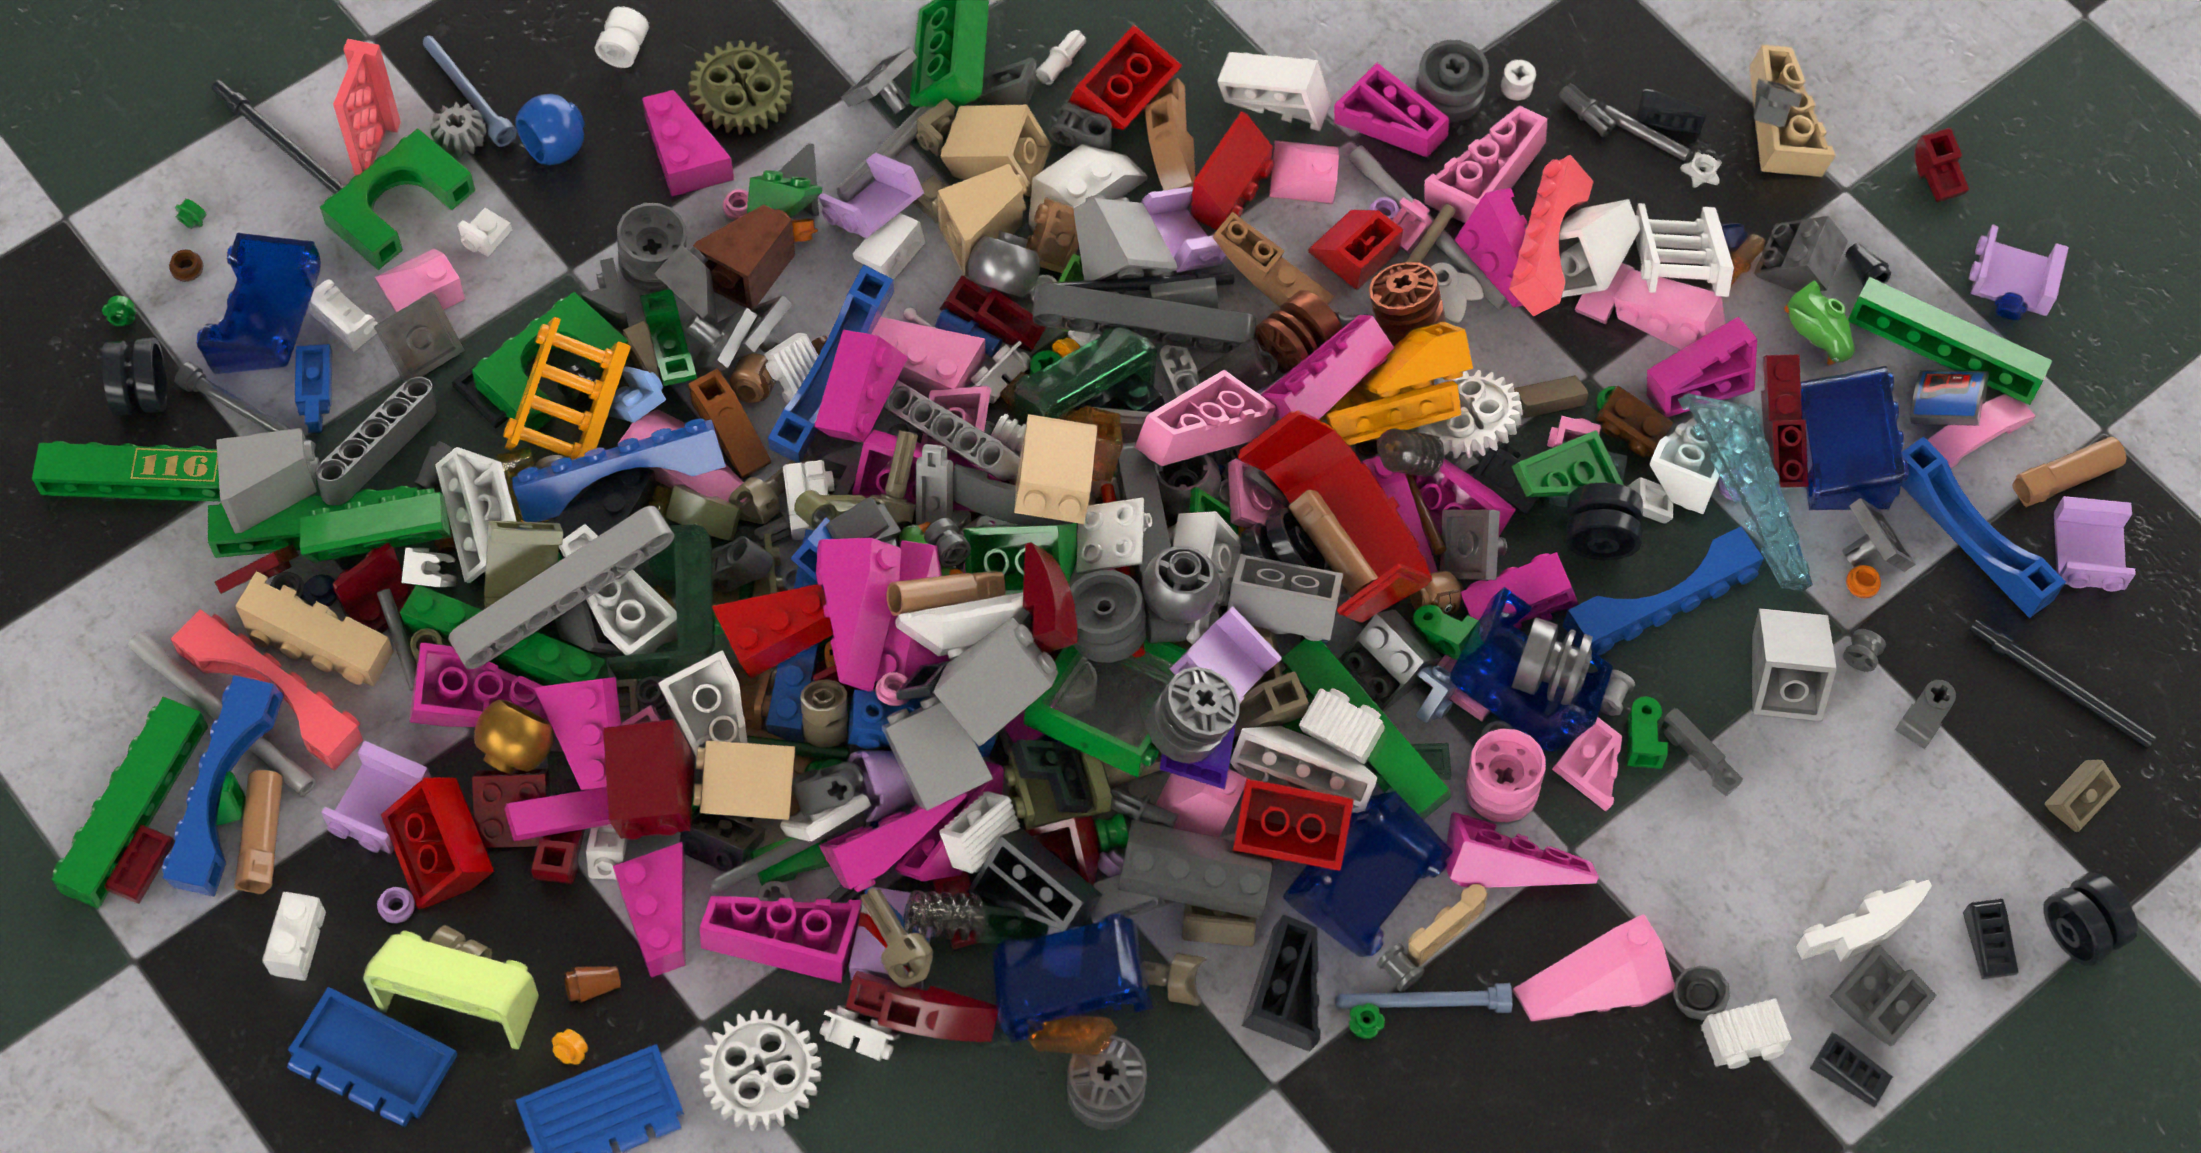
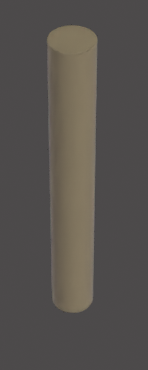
M1449 204L1443 206L1406 262L1421 263L1456 212L1455 208Z

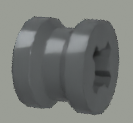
M1855 630L1851 637L1852 645L1846 648L1843 658L1851 667L1860 671L1871 672L1875 670L1878 664L1877 656L1883 653L1886 642L1880 635L1871 630Z

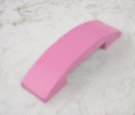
M2004 394L1982 404L1979 426L1947 425L1930 437L1928 441L1948 461L1950 468L1958 465L1960 459L2004 432L2012 433L2032 421L2035 415L2024 402Z

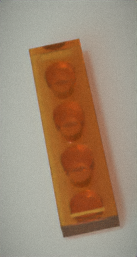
M1053 1014L1028 1041L1037 1051L1092 1056L1101 1053L1111 1043L1110 1037L1118 1029L1109 1018Z

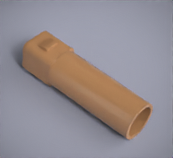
M2108 437L2046 464L2029 468L2016 476L2012 487L2023 505L2029 507L2038 502H2044L2055 494L2124 466L2126 463V453L2117 438Z
M1307 490L1288 506L1293 516L1307 533L1333 572L1343 573L1342 584L1351 597L1378 578L1318 491Z
M999 571L973 574L962 573L891 582L887 588V604L890 612L895 616L902 613L1006 596L1004 574Z
M257 770L252 771L248 775L234 888L237 890L264 894L272 886L283 786L282 775L274 771Z

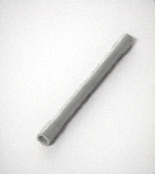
M1362 145L1351 152L1349 160L1390 199L1394 200L1400 209L1402 206L1399 202L1403 197L1412 203L1414 199L1382 168V165ZM1443 230L1435 244L1464 273L1470 274L1477 279L1483 289V295L1498 310L1504 309L1509 304L1508 300L1455 240Z
M139 632L131 638L128 647L149 666L156 668L214 719L219 718L223 707L221 700L170 658L165 650L144 632ZM260 737L249 748L275 772L282 775L283 781L300 796H305L314 788L316 780L296 762L283 755L264 737Z

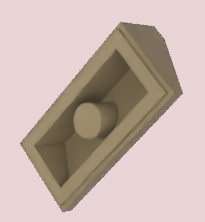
M1576 375L1514 388L1515 392H1519L1523 411L1522 419L1585 406L1589 396L1587 389Z
M2086 760L2045 802V806L2073 831L2079 832L2121 786L2103 760Z
M1190 904L1184 905L1183 940L1246 947L1254 945L1256 918Z

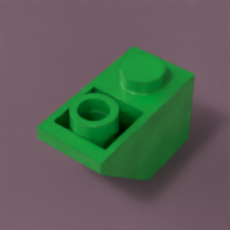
M763 171V175L750 177L747 213L764 204L774 210L780 209L792 219L822 194L823 187L810 184L809 178L791 177V179L783 178L782 172Z

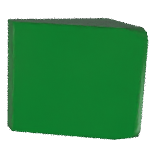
M228 771L225 774L216 820L217 826L240 820L243 815L246 796L232 771Z

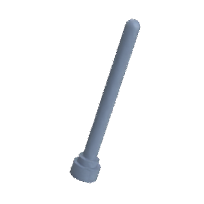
M432 36L425 37L423 39L424 47L472 106L479 110L482 118L488 124V135L493 142L500 147L511 143L517 135V129L508 119L498 117Z
M1495 983L1494 987H1488L1487 991L1339 994L1335 998V1004L1339 1008H1353L1356 1005L1364 1006L1366 1003L1374 1004L1378 1008L1488 1006V1009H1495L1496 1013H1511L1512 990L1510 983Z

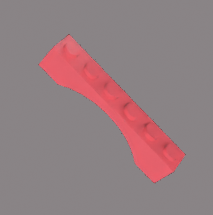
M1571 155L1559 161L1557 159L1553 160L1545 166L1535 203L1531 210L1528 227L1525 230L1523 244L1519 250L1517 264L1513 271L1509 290L1533 316L1560 303L1565 286L1559 254L1561 222L1566 212L1588 201L1593 185V180Z
M200 609L171 638L177 653L203 673L238 675L275 684L284 695L283 699L290 705L299 720L301 737L308 752L335 771L363 741L358 728L360 723L352 714L345 710L342 713L333 708V702L320 691L314 694L306 688L308 686L307 683L293 671L287 674L281 669L279 661L267 652L263 655L254 649V643L244 634L239 633L236 636L229 631V625L216 614L209 616Z

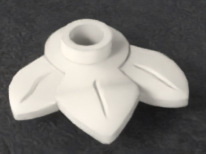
M1448 263L1434 264L1430 268L1436 273V276L1441 273L1448 276L1447 281H1438L1445 317L1455 323H1460L1466 311L1467 300L1476 301L1483 299V289L1472 275L1458 273Z

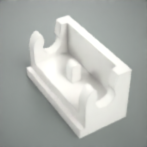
M898 213L860 244L853 253L854 259L895 279L926 243L920 222L902 213Z
M328 279L311 292L303 295L309 313L355 352L377 334L373 326L378 323L374 322L375 318L370 314L366 315L343 295L340 289L336 286L333 287L334 283Z
M405 548L401 583L433 587L456 586L457 577L439 573L440 565L438 564L441 561H446L447 563L455 562V558L448 554L429 552V548Z

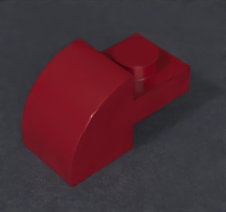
M1951 127L1921 136L1915 149V160L1919 177L1927 178L1936 203L1964 195L1970 190L1958 163L1962 154Z
M585 829L544 836L543 839H539L531 869L533 878L536 880L572 884L578 872V856Z

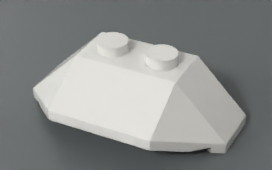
M1082 144L1033 177L1028 227L1034 232L1036 210L1040 204H1043L1046 197L1071 207H1077L1085 203L1087 197L1094 195H1104L1105 199L1113 200L1125 196L1145 182L1148 176L1127 155Z
M456 447L435 465L442 493L445 497L447 513L464 581L471 583L486 571L489 520L516 521L501 462Z
M1023 593L902 613L898 615L895 623L896 628L937 656L948 655L949 659H954L1012 617L1021 625L1030 612L1023 609Z
M1281 726L1242 728L1230 760L1232 766L1239 774L1251 780L1354 799L1352 813L1365 811L1377 782V776L1362 763L1317 739Z

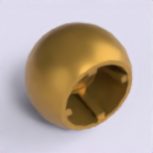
M503 699L494 701L484 709L477 720L474 733L476 747L486 753L483 760L489 765L509 774H513L515 768L523 771L535 769L550 753L554 738V730L550 722L519 705Z

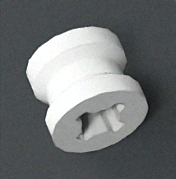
M1514 60L1507 64L1501 83L1503 94L1512 100H1523L1530 96L1536 77L1534 67L1524 60Z

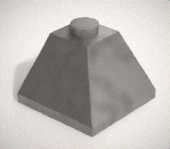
M681 244L654 274L697 314L714 327L718 320L711 271L704 265L708 259L694 246L687 250Z

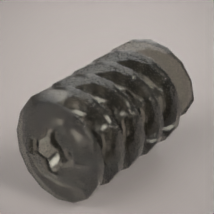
M1394 428L1381 434L1377 441V451L1384 467L1389 471L1430 477L1439 472L1443 465L1445 457L1444 447L1439 436Z
M921 890L912 891L904 910L905 931L907 934H911L914 926H917V932L926 936L928 927H931L932 937L939 938L942 928H945L946 938L952 939L956 929H958L960 939L966 940L970 930H972L974 940L980 941L985 928L983 902L977 894H970L966 897L963 893H956L952 896L949 892H942L938 895L935 891H928L926 894Z

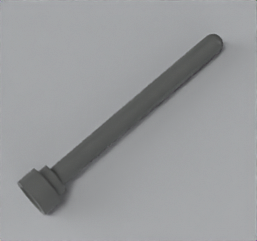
M191 362L184 363L175 376V384L187 392L201 391L269 432L291 429L207 380L203 370ZM312 441L313 447H314V452H315V451H316V444Z
M863 811L812 842L794 838L713 878L710 882V888L714 892H720L839 832L846 833L860 826L865 828L866 819Z

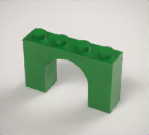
M418 128L410 135L404 136L394 148L385 155L379 156L369 168L361 174L354 176L344 188L336 194L329 196L324 204L320 206L325 225L377 270H380L403 251L398 232L373 212L375 202L384 192L400 185L420 186L429 191L452 211L476 191L471 172Z
M573 292L565 299L558 300L552 309L542 317L532 320L527 328L517 336L507 339L501 348L491 356L481 359L475 368L472 369L475 386L500 411L503 410L508 418L515 419L529 379L525 375L526 368L532 359L537 356L540 344L536 343L539 329L542 324L547 325L554 317L561 319L557 333L604 351L606 348L611 349L618 341L628 345V340L580 296ZM552 345L550 350H552V349H561V348H558V347H555V346ZM584 358L601 374L603 373L604 368L599 367L600 363ZM537 387L535 395L552 401ZM530 408L524 426L538 431L551 421L554 416Z

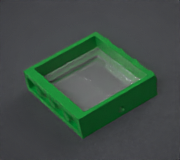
M1146 636L1144 641L1145 655L1141 657H1133L1131 655L1126 659L1110 663L1095 662L1083 657L1074 648V645L1064 647L1055 660L1058 673L1053 685L1025 708L1024 725L1138 778L1146 766L1152 767L1159 754V749L1152 743L1147 730V715L1155 701L1175 676L1170 668L1187 650L1171 642L1149 643Z

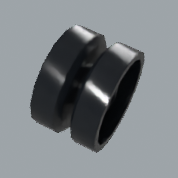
M155 337L137 339L132 350L124 340L106 342L102 352V372L105 394L112 414L114 416L133 415L138 404L145 413L164 412L167 407L168 386L164 357L158 340Z
M1602 482L1577 487L1569 494L1567 500V517L1569 520L1566 526L1565 542L1571 551L1588 559L1603 561L1619 560L1632 556L1639 551L1642 544V527L1640 522L1643 517V500L1638 492L1621 484Z
M1283 508L1267 517L1266 526L1262 523H1257L1241 532L1240 541L1244 555L1323 569L1318 549L1287 508Z
M2096 872L2086 873L2073 881L2069 888L2060 889L2049 896L2044 902L2043 913L2053 938L2066 954L2084 966H2094L2108 957L2112 950L2121 949L2137 937L2138 923L2129 901L2113 882Z

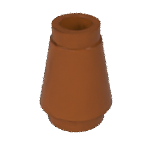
M617 966L573 967L572 971L564 973L566 993L570 1002L578 1000L579 1003H582L621 987Z

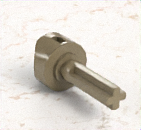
M899 430L889 478L885 488L886 494H872L870 497L874 499L877 505L884 503L897 526L905 528L912 525L916 504L909 502L908 499L903 497L906 494L918 435Z
M806 452L801 463L815 461L814 457L809 456L808 452ZM790 460L787 464H793L796 462ZM783 467L765 482L756 477L748 478L731 493L729 502L742 508L740 520L766 524L780 512L778 497L786 490ZM747 497V499L742 503L741 500Z
M875 887L868 889V893L862 895L861 900L888 945L881 956L884 968L890 978L901 987L913 986L927 978L932 962L933 950L924 935L920 933L907 934L881 889L876 890ZM907 965L910 970L908 974H906L903 966Z
M1177 953L1171 965L1168 966L1104 955L1103 963H1101V976L1167 986L1169 1001L1199 1006L1201 998L1196 988V974L1200 965L1207 959L1202 956Z

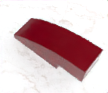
M963 275L955 283L939 308L941 311L948 309L968 322L971 320L977 322L979 328L997 338H1001L1003 343L1013 346L1020 341L1021 344L1017 348L1030 352L1047 328L1034 323L1032 313L993 288L989 293Z
M1032 542L1025 544L1023 609L1034 615L1033 638L1053 650L1078 644L1075 604L1070 586L1061 567L1051 554Z

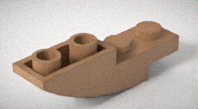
M1177 78L1167 83L1152 99V103L1145 107L1151 152L1163 191L1192 187L1195 180L1194 139L1187 132L1185 85Z
M1232 212L1214 233V240L1230 261L1255 287L1279 307L1299 290L1310 291L1328 305L1332 301L1333 294L1284 259L1282 256L1285 251L1235 213Z

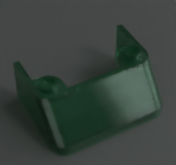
M1110 327L1106 329L1095 340L1039 372L1022 377L1016 383L1014 391L1013 420H1018V424L1022 426L1027 423L1028 414L1056 419L1134 373L1154 387L1157 360L1156 347L1148 338L1124 327Z
M698 524L669 526L674 533L673 541L665 549L649 558V566L655 577L661 580H675L678 642L665 643L658 647L654 653L607 657L608 666L617 680L637 679L641 681L650 676L664 679L705 659L714 650L715 619L714 611L711 607L714 606L711 539L704 527Z

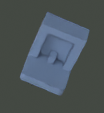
M1429 665L1422 668L1418 676L1430 684L1433 689L1415 715L1426 724L1437 718L1440 720L1444 718L1453 705L1450 698L1459 686V684L1452 680L1453 676L1449 671L1438 665Z

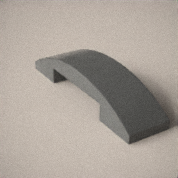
M958 464L954 466L953 500L973 511L1017 525L1073 523L1014 513L1015 485L988 479L989 473Z

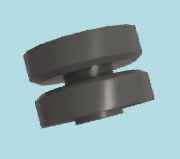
M1444 40L1434 43L1424 52L1420 60L1415 92L1449 118V122H1460L1469 119L1479 110L1483 102L1485 87L1489 77L1488 61L1479 49L1467 42Z
M1113 570L1092 572L1074 582L1070 588L1075 604L1078 644H1074V648L1083 657L1095 662L1110 663L1126 659L1138 651L1146 639L1148 628L1143 596L1139 585L1130 576Z

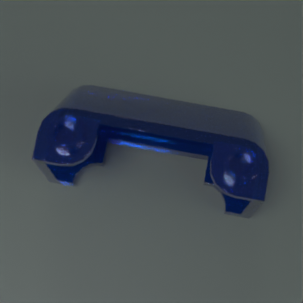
M1396 791L1373 795L1370 797L1365 811L1353 812L1351 815L1341 871L1306 865L1285 891L1283 899L1295 911L1356 956L1371 957L1384 944L1382 940L1384 931L1380 928L1381 925L1419 879L1428 876L1435 878L1443 872L1447 866L1446 859L1453 850Z
M1112 914L1105 917L1102 922L1021 942L1007 940L999 943L998 948L992 952L1000 1027L1011 1043L1029 1039L1028 1029L1031 1026H1034L1036 1031L1043 1029L1042 1023L1076 1014L1109 1006L1118 1011L1122 1010L1121 1003L1133 1004L1136 1012L1154 1008L1137 927L1134 920L1125 917L1124 914Z

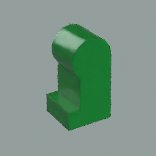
M1424 605L1417 609L1413 615L1417 632L1434 650L1463 664L1483 641L1479 620L1468 615L1461 622L1443 614L1442 610L1435 605Z
M1645 696L1636 699L1632 704L1631 712L1628 714L1627 766L1662 769L1668 756V743L1658 742V723L1662 715V708L1654 698Z

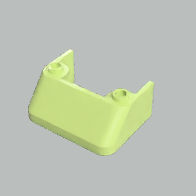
M402 931L400 935H392L369 962L363 976L365 984L378 1010L381 1012H387L394 993L502 1023L511 1047L518 1050L539 997L532 975L527 972L528 968L526 965L513 960H507L506 963L422 941L420 936L408 931Z

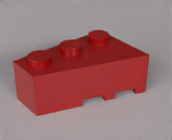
M818 584L711 606L739 663L751 679L833 635L830 617H825L823 606L827 604L824 589L821 585L818 586Z

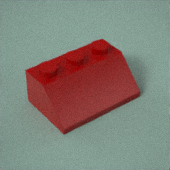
M1133 25L1075 87L1068 103L1097 114L1105 115L1111 121L1112 128L1124 130L1183 65L1138 27Z
M1242 111L1205 163L1193 184L1191 215L1195 220L1215 230L1219 229L1232 212L1241 217L1243 212L1242 206L1246 200L1250 202L1253 200L1259 187V181L1262 177L1266 179L1274 166V161L1271 160L1273 146L1251 118Z
M423 778L381 814L418 909H424L470 891L494 872L457 778Z
M1246 779L1233 851L1341 871L1354 799Z

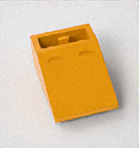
M1446 322L1412 330L1386 355L1387 360L1367 373L1358 383V386L1369 390L1371 393L1380 394V397H1390L1399 394L1400 388L1407 386L1418 389L1430 386L1433 379L1443 377V380H1452L1462 377L1463 371L1473 369L1466 330Z

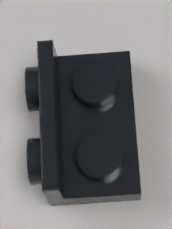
M1504 444L1502 448L1498 446L1496 451L1490 448L1472 474V477L1529 515L1540 497H1526L1512 469L1513 465L1520 462L1519 458L1522 454L1507 444Z
M699 807L691 814L690 831L680 832V842L683 843L685 855L727 872L746 862V857L764 841L766 828L737 816L699 813Z

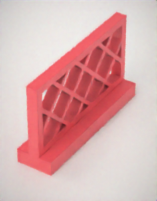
M347 39L344 52L348 69L333 106L356 176L374 163L386 130L397 133L401 120L380 45Z

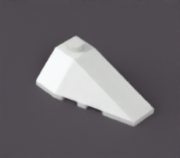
M1725 400L1703 406L1694 413L1693 418L1687 423H1681L1676 427L1673 434L1669 437L1665 436L1659 441L1649 465L1671 502L1685 509L1704 514L1746 408Z
M1217 512L1180 513L1177 525L1172 533L1173 547L1186 546L1205 553L1214 563L1220 577V593L1214 607L1201 619L1192 623H1186V639L1192 645L1219 619L1218 611L1220 606H1227L1230 596L1226 591L1229 583L1233 581L1239 556L1243 554L1240 537Z
M584 524L564 538L563 544L559 545V548L565 558L598 536ZM633 569L586 599L604 635L628 658L651 657L677 636L681 615Z
M723 650L657 683L696 759L698 747L705 748V741L748 743L739 681Z

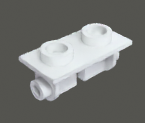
M1020 341L1011 348L1005 344L992 357L996 363L989 370L983 366L970 379L974 383L972 387L989 386L991 388L989 403H995L1008 389L1009 385L1001 378L1003 375L1013 383L1029 368L1030 357L1025 352L1019 353L1016 350L1021 344Z
M838 1005L837 1010L830 1009L824 1012V1015L832 1017L830 1022L825 1020L820 1029V1034L825 1036L826 1041L850 1049L856 1036L860 1038L856 1052L881 1061L882 1058L889 1060L893 1051V1046L888 1045L889 1040L898 1039L900 1034L892 1032L891 1028L878 1025V1019L872 1018L871 1023L858 1019V1012L847 1010L844 1006Z

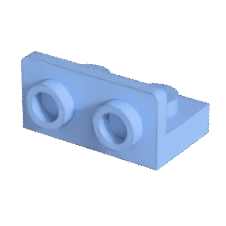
M625 366L622 375L629 387L623 386L616 390L608 414L611 417L633 423L638 421L666 401L665 396L661 392L663 385L660 379L653 372L649 373L648 371Z

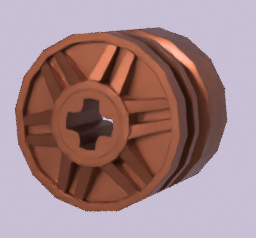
M1416 262L1398 263L1381 270L1372 279L1369 293L1375 318L1393 347L1414 329L1446 322L1437 276L1430 267Z
M1299 290L1280 306V310H1275L1268 318H1265L1256 326L1255 335L1262 352H1269L1277 360L1278 370L1285 375L1342 329V325L1336 314L1320 297L1310 291Z

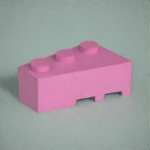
M1631 269L1614 296L1617 319L1680 350L1725 324L1722 296H1715L1713 291L1658 277L1656 293H1652L1648 290L1646 280L1641 279V272Z

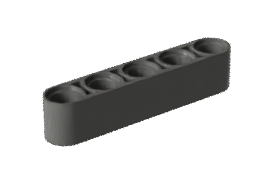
M413 377L405 381L317 466L315 473L323 502L329 505H341L350 500L436 415L437 405L433 384L428 378Z

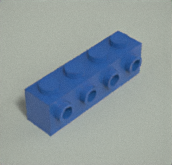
M854 690L849 705L848 744L858 745L864 749L876 747L891 748L881 727L889 723L887 717L907 708L909 713L922 707L920 701L927 697L909 699L903 705L892 706L880 701L875 691ZM995 735L980 747L976 744L982 757H989L995 744Z

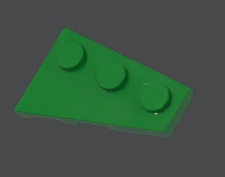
M1597 430L1527 458L1512 466L1526 497L1569 496L1577 487L1590 483L1606 482L1624 485Z

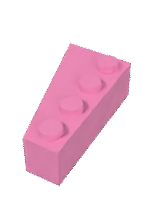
M1518 106L1490 128V133L1483 139H1476L1472 142L1464 154L1457 159L1453 157L1445 164V169L1437 175L1432 174L1425 179V204L1441 211L1445 204H1449L1456 210L1452 217L1466 223L1486 192L1512 188L1546 143L1547 118Z
M880 317L872 332L873 335L880 336L908 357L897 380L929 398L930 391L968 388L972 382L970 379L978 372L985 361V338Z
M1223 370L1148 414L1135 448L1145 454L1151 461L1164 466L1251 442L1268 429L1276 406Z

